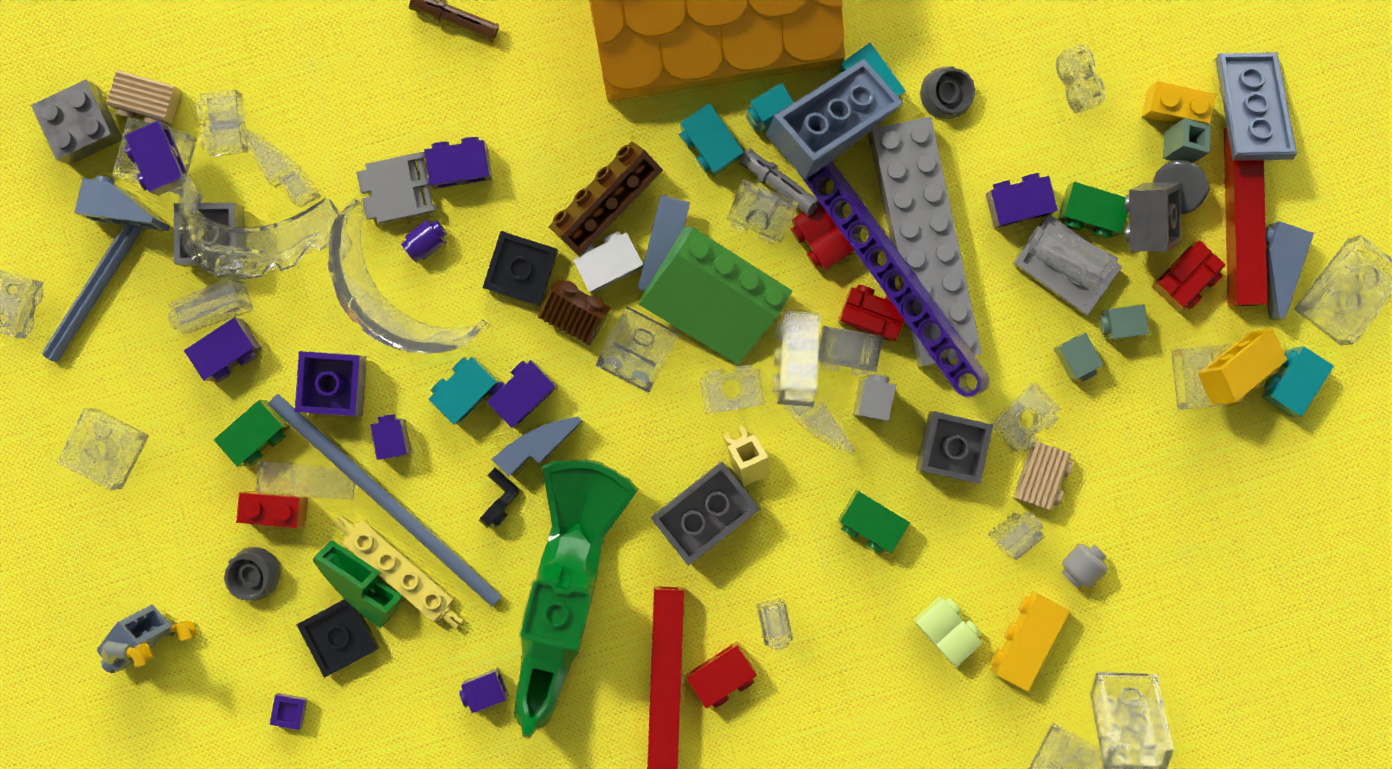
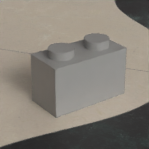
M871 374L868 375V379H861L853 415L889 421L896 385L889 383V377Z

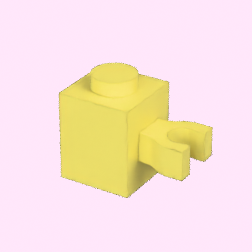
M742 426L738 428L739 435L741 436L740 439H731L729 433L724 434L723 438L728 447L730 464L742 486L745 487L770 476L768 456L756 435L748 437L745 427Z

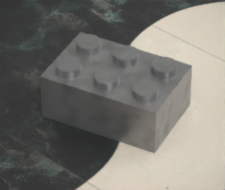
M720 461L654 513L651 519L689 566L759 511L760 508L723 461Z

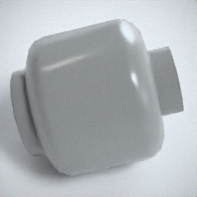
M1079 544L1063 559L1062 565L1064 570L1062 573L1078 589L1082 586L1092 588L1108 571V567L1103 561L1107 556L1094 544L1090 548L1084 544Z

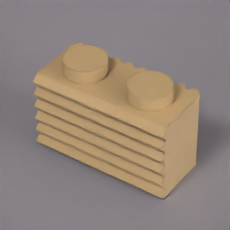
M116 70L112 88L108 95L107 105L116 109V115L124 118L133 119L134 115L145 117L143 122L147 124L160 121L172 125L182 90L173 85Z
M1032 441L1013 498L1052 511L1053 506H1058L1063 496V489L1060 488L1063 477L1067 478L1072 470L1073 461L1069 460L1071 453L1041 442Z

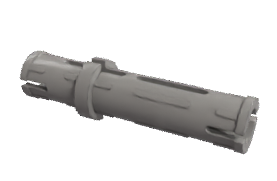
M751 148L746 150L741 156L740 165L755 174L760 183L763 185L768 184L808 216L817 209L820 203L818 199L778 170V165L774 162L766 161Z

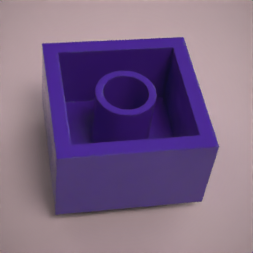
M299 351L295 412L363 416L367 356Z

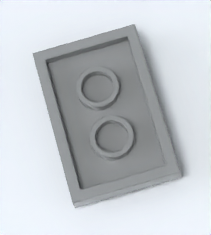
M1050 214L1045 217L1012 263L1084 316L1090 313L1122 268L1120 264Z

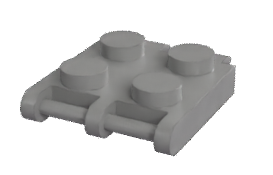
M425 152L365 164L366 170L356 172L360 192L362 194L371 192L372 195L362 198L367 220L377 218V222L381 224L437 211L436 205L432 203L429 178H427L423 161L425 159ZM415 161L418 162L419 172H420V176H421V179H420V180H419V177H418V170H417V168H416V163H415ZM421 187H423L427 206L424 205V198L422 196Z

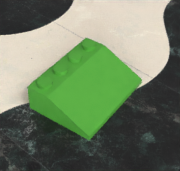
M684 226L638 304L736 365H739L778 317L793 290L697 229Z

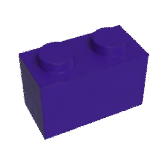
M156 121L124 135L128 143L125 146L126 153L133 163L136 162L140 171L137 174V178L145 191L148 190V192L159 196L192 182L169 127L166 124Z
M479 137L461 139V144L450 145L447 141L431 144L432 148L424 149L429 184L434 189L493 180L488 146L484 140H479Z
M1039 173L1021 177V183L1011 185L1010 180L993 184V190L986 193V198L994 228L1046 216L1058 211L1050 177L1040 178Z
M234 317L186 348L184 352L203 381L214 380L217 383L230 376V369L236 365L244 366L256 358L255 353L262 348L243 319Z
M524 360L520 362L510 372L513 377L506 384L501 381L489 392L492 397L487 403L511 428H515L557 388V385L532 360L528 363Z

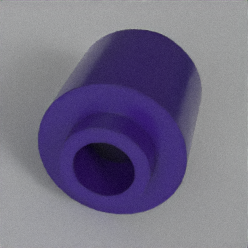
M427 219L405 236L406 240L401 245L411 259L418 262L420 259L425 260L447 243L444 238L447 232L437 220L432 223Z

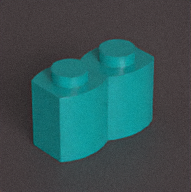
M779 83L749 102L746 119L754 131L759 129L762 134L768 131L774 115L794 103L784 85Z

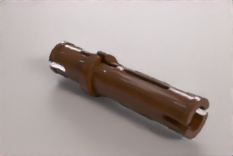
M410 0L409 2L410 10L430 16L434 22H445L488 39L491 42H494L499 30L498 23H493L448 5L446 0Z

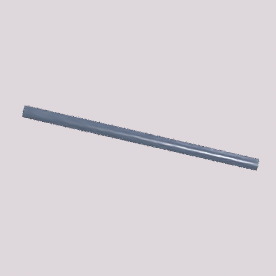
M280 394L275 395L270 400L268 405L485 602L492 607L501 598V595L301 413L295 412V408Z

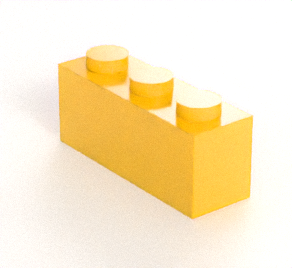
M1273 328L1251 331L1197 374L1212 405L1226 404V406H1233L1244 400L1243 396L1246 393L1260 387V382L1263 379L1277 373V368L1287 358Z
M1033 591L1030 596L1026 595L1022 599L1018 611L1021 613L1016 623H1010L1004 635V638L1007 639L1002 649L998 648L995 651L990 662L993 665L991 671L994 674L1027 692L1070 613L1064 607Z

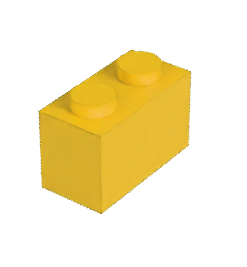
M1157 81L1147 89L1142 117L1176 124L1186 118L1209 125L1216 94Z

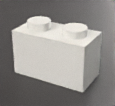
M619 231L603 239L605 244L595 249L593 245H590L580 257L578 256L573 259L590 294L643 268V263L627 233L621 235Z

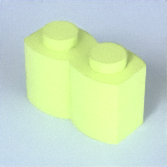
M938 596L913 621L948 661L957 667L983 644L978 638L982 633L970 620L965 623L958 614L961 612V609L950 597L945 601L942 597Z

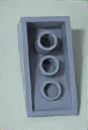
M863 59L774 115L766 136L800 175L806 179L852 146L901 107L903 102Z

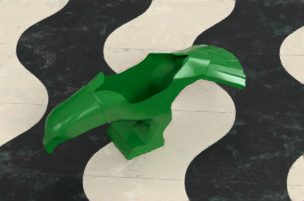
M555 460L552 463L543 465L552 526L536 579L532 582L519 637L521 638L522 655L514 708L515 718L522 729V737L531 739L537 730L542 729L551 721L562 686L570 670V665L580 649L597 580L604 536L638 491V488L630 478L595 460Z

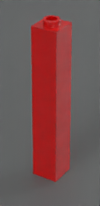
M1226 127L1224 128L1228 307L1267 304L1264 160L1233 161Z
M654 586L647 769H678L684 587Z

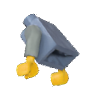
M152 604L115 624L97 648L98 654L103 659L101 666L109 673L119 672L133 663L135 667L143 666L146 664L145 661L154 659L151 649L163 636H173L177 632L179 641L197 636L194 623L192 621H185L175 624L174 621H167Z

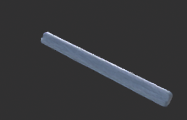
M122 226L42 351V355L53 362L59 361L143 228Z

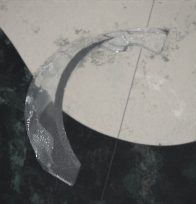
M180 174L179 234L182 245L191 260L199 264L204 271L219 277L231 276L234 279H250L262 277L266 271L279 268L281 271L292 268L301 257L318 248L321 251L327 247L345 223V219L331 199L323 198L307 210L277 223L247 228L222 225L211 221L197 210L202 201V196L188 174Z
M354 199L335 218L330 231L329 275L337 294L336 297L350 319L360 324L362 330L370 337L401 351L433 354L464 347L491 326L486 320L482 319L477 325L470 327L444 328L419 322L403 314L380 293L366 268L361 246V225L364 214L363 203Z

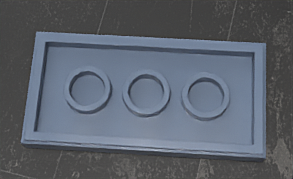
M1278 52L1218 53L1215 61L1232 160H1294L1297 151Z

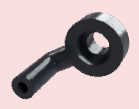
M496 467L487 476L504 491V494L478 520L487 529L491 525L497 528L508 516L505 509L519 495V488Z

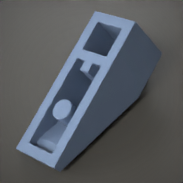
M97 176L96 180L82 179L74 211L75 214L94 222L169 232L170 225L128 191L114 185V179L104 176Z
M1281 221L1266 227L1267 306L1269 319L1272 320L1285 319L1314 235L1313 232Z

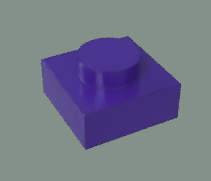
M277 693L274 697L270 725L300 730L303 725L307 698Z

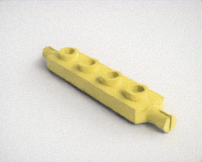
M342 514L337 517L346 525L344 527L337 520L333 522V525L346 535L342 544L357 557L380 571V577L433 623L443 618L456 629L459 625L450 618L453 617L461 624L464 619L460 618L450 609L454 599L365 522L362 521L354 526Z

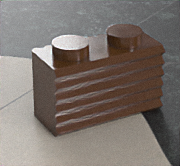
M558 278L550 288L537 317L543 319L544 322H548L549 325H553L554 328L564 331L565 334H569L570 337H575L576 340H580L586 346H590L598 335L611 307L605 305L601 298L594 295L589 296L578 290L574 283L562 281Z

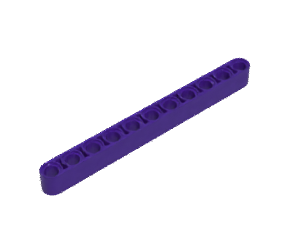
M831 161L808 178H803L956 392L964 397H971L985 392L989 385V377L986 371L834 162ZM831 179L834 183V189L831 194H828L826 184ZM846 203H849L851 206V214L848 218L843 214V208ZM863 227H866L869 231V237L866 242H863L860 237ZM881 251L886 254L887 258L884 266L878 263L877 257ZM898 275H901L904 279V287L901 291L895 286V280ZM916 299L922 304L920 315H916L913 311V303ZM933 324H936L940 329V337L937 340L932 338L930 334ZM951 349L958 353L959 359L956 365L952 364L948 359ZM969 374H972L977 380V386L974 390L970 389L966 384V378Z

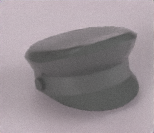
M955 66L937 68L931 71L921 84L920 96L922 104L935 117L941 119L959 117L973 103L975 96L974 81L969 74L961 69H956Z
M1185 160L1168 162L1156 172L1153 182H1181V214L1196 210L1208 195L1209 184L1206 175L1200 167L1192 162Z
M260 547L241 550L234 558L229 560V565L225 570L224 580L229 592L238 599L248 601L261 600L270 595L275 590L280 579L278 561L273 554Z

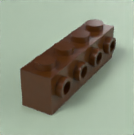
M631 141L628 145H624L618 150L612 162L608 166L601 168L596 173L595 179L586 188L576 193L574 201L565 210L559 211L548 227L580 257L663 169L646 150Z

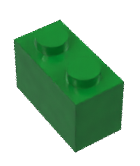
M1073 182L1067 186L1057 220L1065 222V226L1070 229L1082 231L1083 228L1093 230V235L1096 237L1111 239V236L1115 237L1122 234L1128 214L1125 210L1126 197Z
M258 400L213 439L237 467L253 466L264 456L261 452L269 445L274 447L286 437L284 432L290 426L268 405L269 402L267 400Z
M855 490L838 518V521L843 524L841 527L842 531L855 539L858 534L867 538L869 541L866 545L881 555L884 550L892 554L910 524L909 521L858 490Z

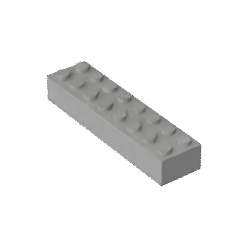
M927 117L872 129L868 136L890 240L973 355L982 354L932 118ZM898 275L900 287L902 290L904 287V279L901 275ZM916 299L913 303V311L916 315H920L922 304ZM933 324L930 334L935 340L940 337V329L936 324ZM909 327L917 366L935 364V361ZM951 349L948 359H959L958 353Z

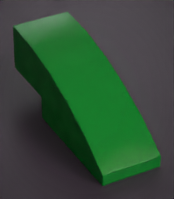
M331 540L314 556L313 562L334 589L352 607L379 628H382L398 611L403 596L378 580L380 571Z

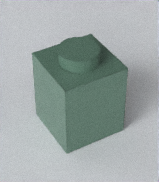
M1184 118L1164 131L1163 159L1169 161L1185 160L1194 163L1209 154L1211 125Z
M1145 304L1102 311V317L1099 318L1101 334H1105L1106 340L1149 334Z
M1087 333L1079 334L1053 348L1070 380L1080 378L1081 382L1086 381L1097 375L1096 369L1103 365Z

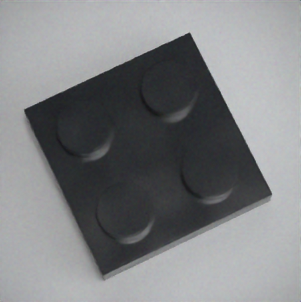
M500 231L482 288L541 307L559 250Z
M345 599L296 624L324 678L380 648L363 615Z

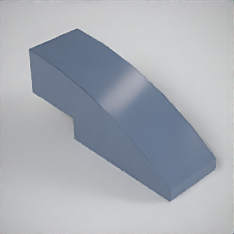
M661 195L638 289L646 291L685 226L690 206L689 201Z
M577 416L541 426L519 437L491 460L508 477L512 476L530 457L538 464L542 463L583 420Z

